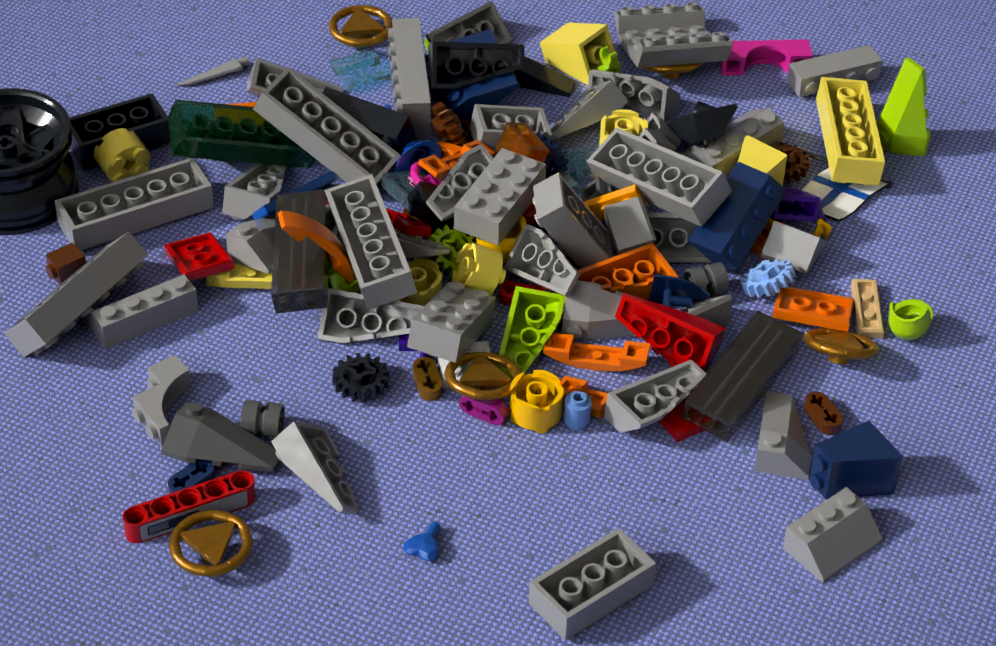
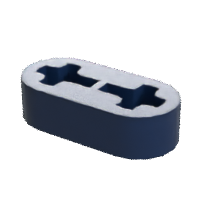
M197 459L195 463H190L171 476L168 480L169 494L213 480L215 474L212 462Z

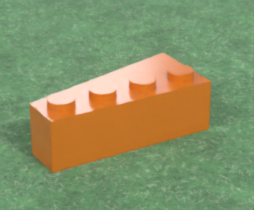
M653 243L577 270L580 274L578 281L594 282L602 285L601 289L611 293L618 291L646 300L649 299L654 274L679 278Z

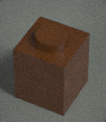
M71 242L46 254L47 266H45V270L51 280L55 279L61 285L86 263L85 255Z

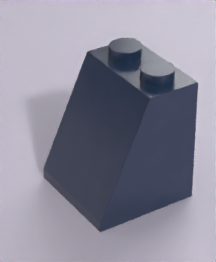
M868 420L816 444L809 482L825 499H829L845 487L858 497L891 495L895 492L903 455Z

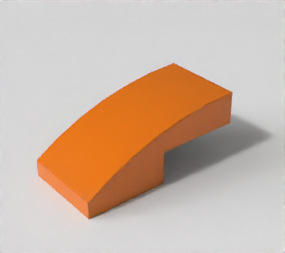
M564 376L561 379L560 384L564 388V404L565 398L569 393L581 391L588 394L592 399L591 416L600 419L603 417L608 393L589 389L588 381L569 376Z

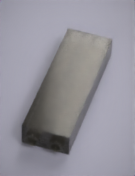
M326 189L276 196L271 296L276 314L327 308L329 253L307 236L300 242L295 240L281 229L277 214L281 210L298 213L314 219L330 230V206L325 193Z
M757 310L686 399L681 418L729 442L796 354L803 333Z

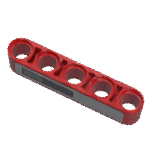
M237 471L131 506L122 515L125 537L131 543H143L172 533L178 523L197 512L221 510L231 513L249 507L256 500L254 476L248 471Z

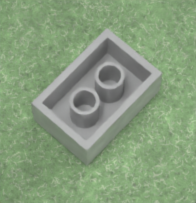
M475 104L470 123L473 140H479L494 151V156L502 148L520 154L524 150L521 144L526 142L525 139L539 131L541 134L548 132L549 138L552 137L543 108Z

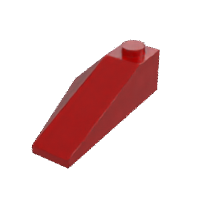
M627 293L622 294L615 315L633 334L641 337L647 343H651V350L657 355L660 354L670 363V367L692 360L705 373L718 352L726 328L702 317Z

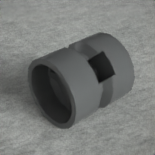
M721 262L705 265L704 269L698 266L685 269L684 271L685 280L702 287L711 296L726 294L729 290L728 275Z
M245 400L241 413L240 427L255 436L262 432L264 437L276 438L283 431L285 405L268 402L266 406H263L261 401Z

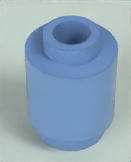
M575 391L566 396L564 421L569 429L580 431L589 424L592 399L588 394Z

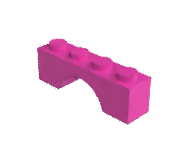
M808 39L733 41L727 61H720L718 63L721 76L744 75L749 67L757 64H772L782 68L788 74L790 63L811 59L813 54Z

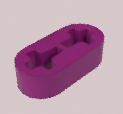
M462 395L458 402L461 410L466 414L493 425H501L509 415L508 406L499 399L479 400Z

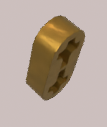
M429 357L417 358L413 362V378L418 393L426 401L438 400L442 396V380L437 365Z

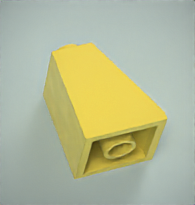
M566 23L540 42L547 64L587 85L589 84V71L592 69L598 70V66L603 64L599 55L600 49L609 46V54L615 52L607 24Z
M749 135L745 136L738 162L771 175L783 186L787 154Z

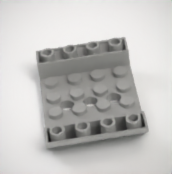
M688 2L685 6L665 4L661 8H655L652 5L643 6L642 9L622 7L621 10L614 11L618 41L637 68L727 61L733 46V40L726 33L714 32L712 35L705 28V10L696 2Z

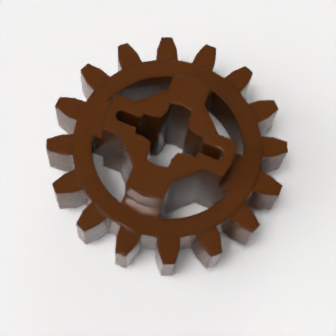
M442 101L431 106V113L434 116L431 119V123L438 138L442 142L463 147L464 140L461 136L465 134V131L458 116L452 109H446Z
M776 142L773 148L787 154L784 180L789 184L792 179L800 181V177H805L806 172H808L809 156L804 155V149L797 150V145L789 147L788 143L785 142L784 146H781Z

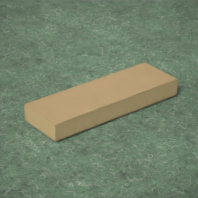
M852 279L851 293L854 299L853 308L857 334L867 338L883 339L884 328L877 280Z

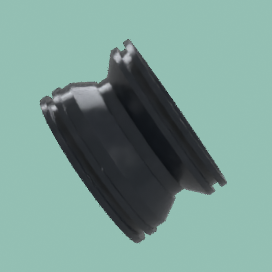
M18 88L0 89V235L24 234L39 230L56 222L55 200L79 193L77 168L69 153L72 143L69 116L59 102L40 92Z

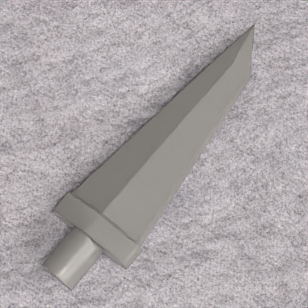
M246 56L238 60H229L226 63L186 79L175 86L193 85L232 72L243 70L242 67L250 65L249 58Z

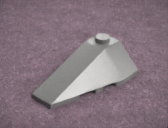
M256 58L248 77L245 92L255 97H260L261 93L286 68ZM296 72L321 93L325 87L343 92L342 87Z
M594 69L589 71L588 89L613 80L629 101L624 107L649 118L653 112L667 122L679 112L680 93L663 83L649 77Z
M613 80L589 88L572 104L573 108L561 116L564 121L560 120L550 128L552 136L555 135L557 139L599 122L605 115L606 117L612 115V111L623 109L622 107L629 101Z
M482 144L470 149L460 157L446 178L426 201V204L441 221L454 217V206L494 159Z
M269 158L263 159L227 184L224 190L222 214L230 215L235 220H244L259 208L280 195L287 163Z
M577 280L569 297L565 298L562 334L574 335V339L587 341L635 336L615 317L623 293L618 291L611 293L601 289L602 285Z
M326 288L317 339L349 343L409 334L412 318L424 306L393 301L368 310L362 294Z
M688 360L611 391L607 394L604 418L620 433L650 425L663 419L705 381L708 374L692 360Z

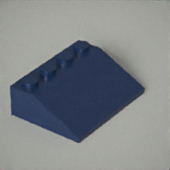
M490 29L449 41L499 44ZM428 55L425 56V60H426L427 64H428ZM509 72L457 89L439 90L448 109H452L459 120L471 121L475 104L496 105L520 87V84L515 74Z

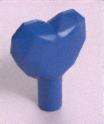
M431 522L424 534H417L405 541L403 545L404 552L411 556H419L425 561L435 560L439 555V546L435 537L441 529L440 524Z

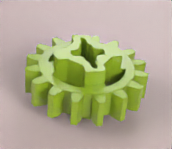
M445 225L442 230L437 228L429 240L450 248L449 254L428 256L427 258L437 263L441 268L440 272L442 274L448 271L449 277L452 278V271H457L459 263L455 262L458 253L465 244L473 243L472 239L474 236H467L466 233L454 229V227L450 230L448 225Z

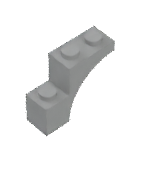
M652 112L647 119L648 129L645 128L639 137L675 152L682 141L658 114Z
M176 355L148 367L149 379L147 380V385L149 389L133 396L134 408L132 409L134 419L137 423H142L145 426L150 439H155L161 447H163L170 429L169 423L165 419L168 408L177 397L191 389L189 370Z

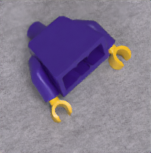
M786 189V193L763 229L768 230L770 233L774 223L771 218L813 221L817 224L813 235L820 238L822 234L826 240L832 228L828 223L824 222L826 219L820 203V197L799 189Z

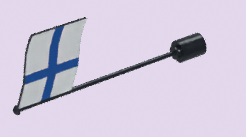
M699 101L692 113L717 107ZM779 142L781 146H784V142ZM804 151V155L828 164L827 158ZM827 168L816 175L802 190L820 197L824 216L840 222L852 215L871 196L885 187L886 189L891 188L893 183L891 180L885 181L883 179L880 180L879 185L839 183L832 181L830 169Z

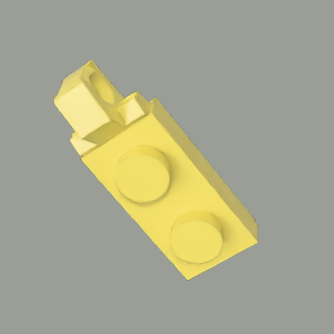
M234 263L235 269L206 277L207 286L276 289V279L274 278L273 271L267 274L238 263Z

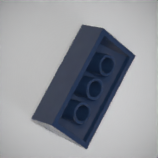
M741 162L735 164L727 177L732 192L702 227L696 226L687 240L712 263L721 262L726 270H736L740 267L787 191L771 175Z

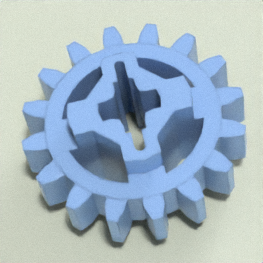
M778 258L773 262H770V260L762 261L761 264H757L756 268L748 269L749 273L743 274V279H740L746 295L749 294L750 297L757 295V298H760L763 294H766L768 297L779 293L781 288H787V283L794 282L793 278L796 277L791 261L787 262V259L779 261Z

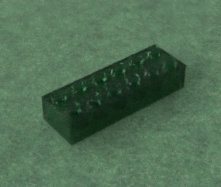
M175 99L168 115L172 156L305 168H311L316 160L254 111V107Z

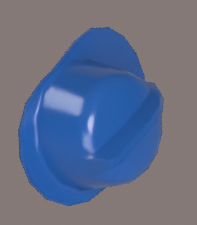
M415 140L406 144L395 168L397 180L402 184L409 185L408 182L410 180L406 177L410 176L411 166L416 161L432 155L442 159L440 145L431 140ZM424 168L420 169L419 175L424 177L430 174Z

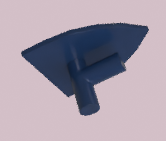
M654 274L648 300L671 308L673 306L691 308L692 302L709 297L710 294L702 287L685 279Z

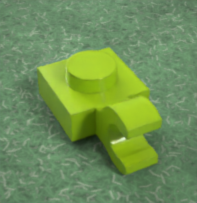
M609 46L600 49L599 55L603 64L598 66V70L620 73L621 62L617 60V52L609 54Z

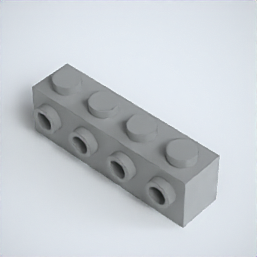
M870 45L798 61L789 64L787 83L798 97L818 93L821 77L871 81L879 79L883 60Z

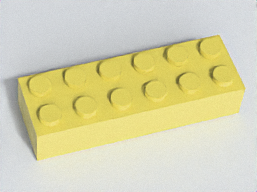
M821 77L816 103L832 181L879 185L885 159L867 81Z

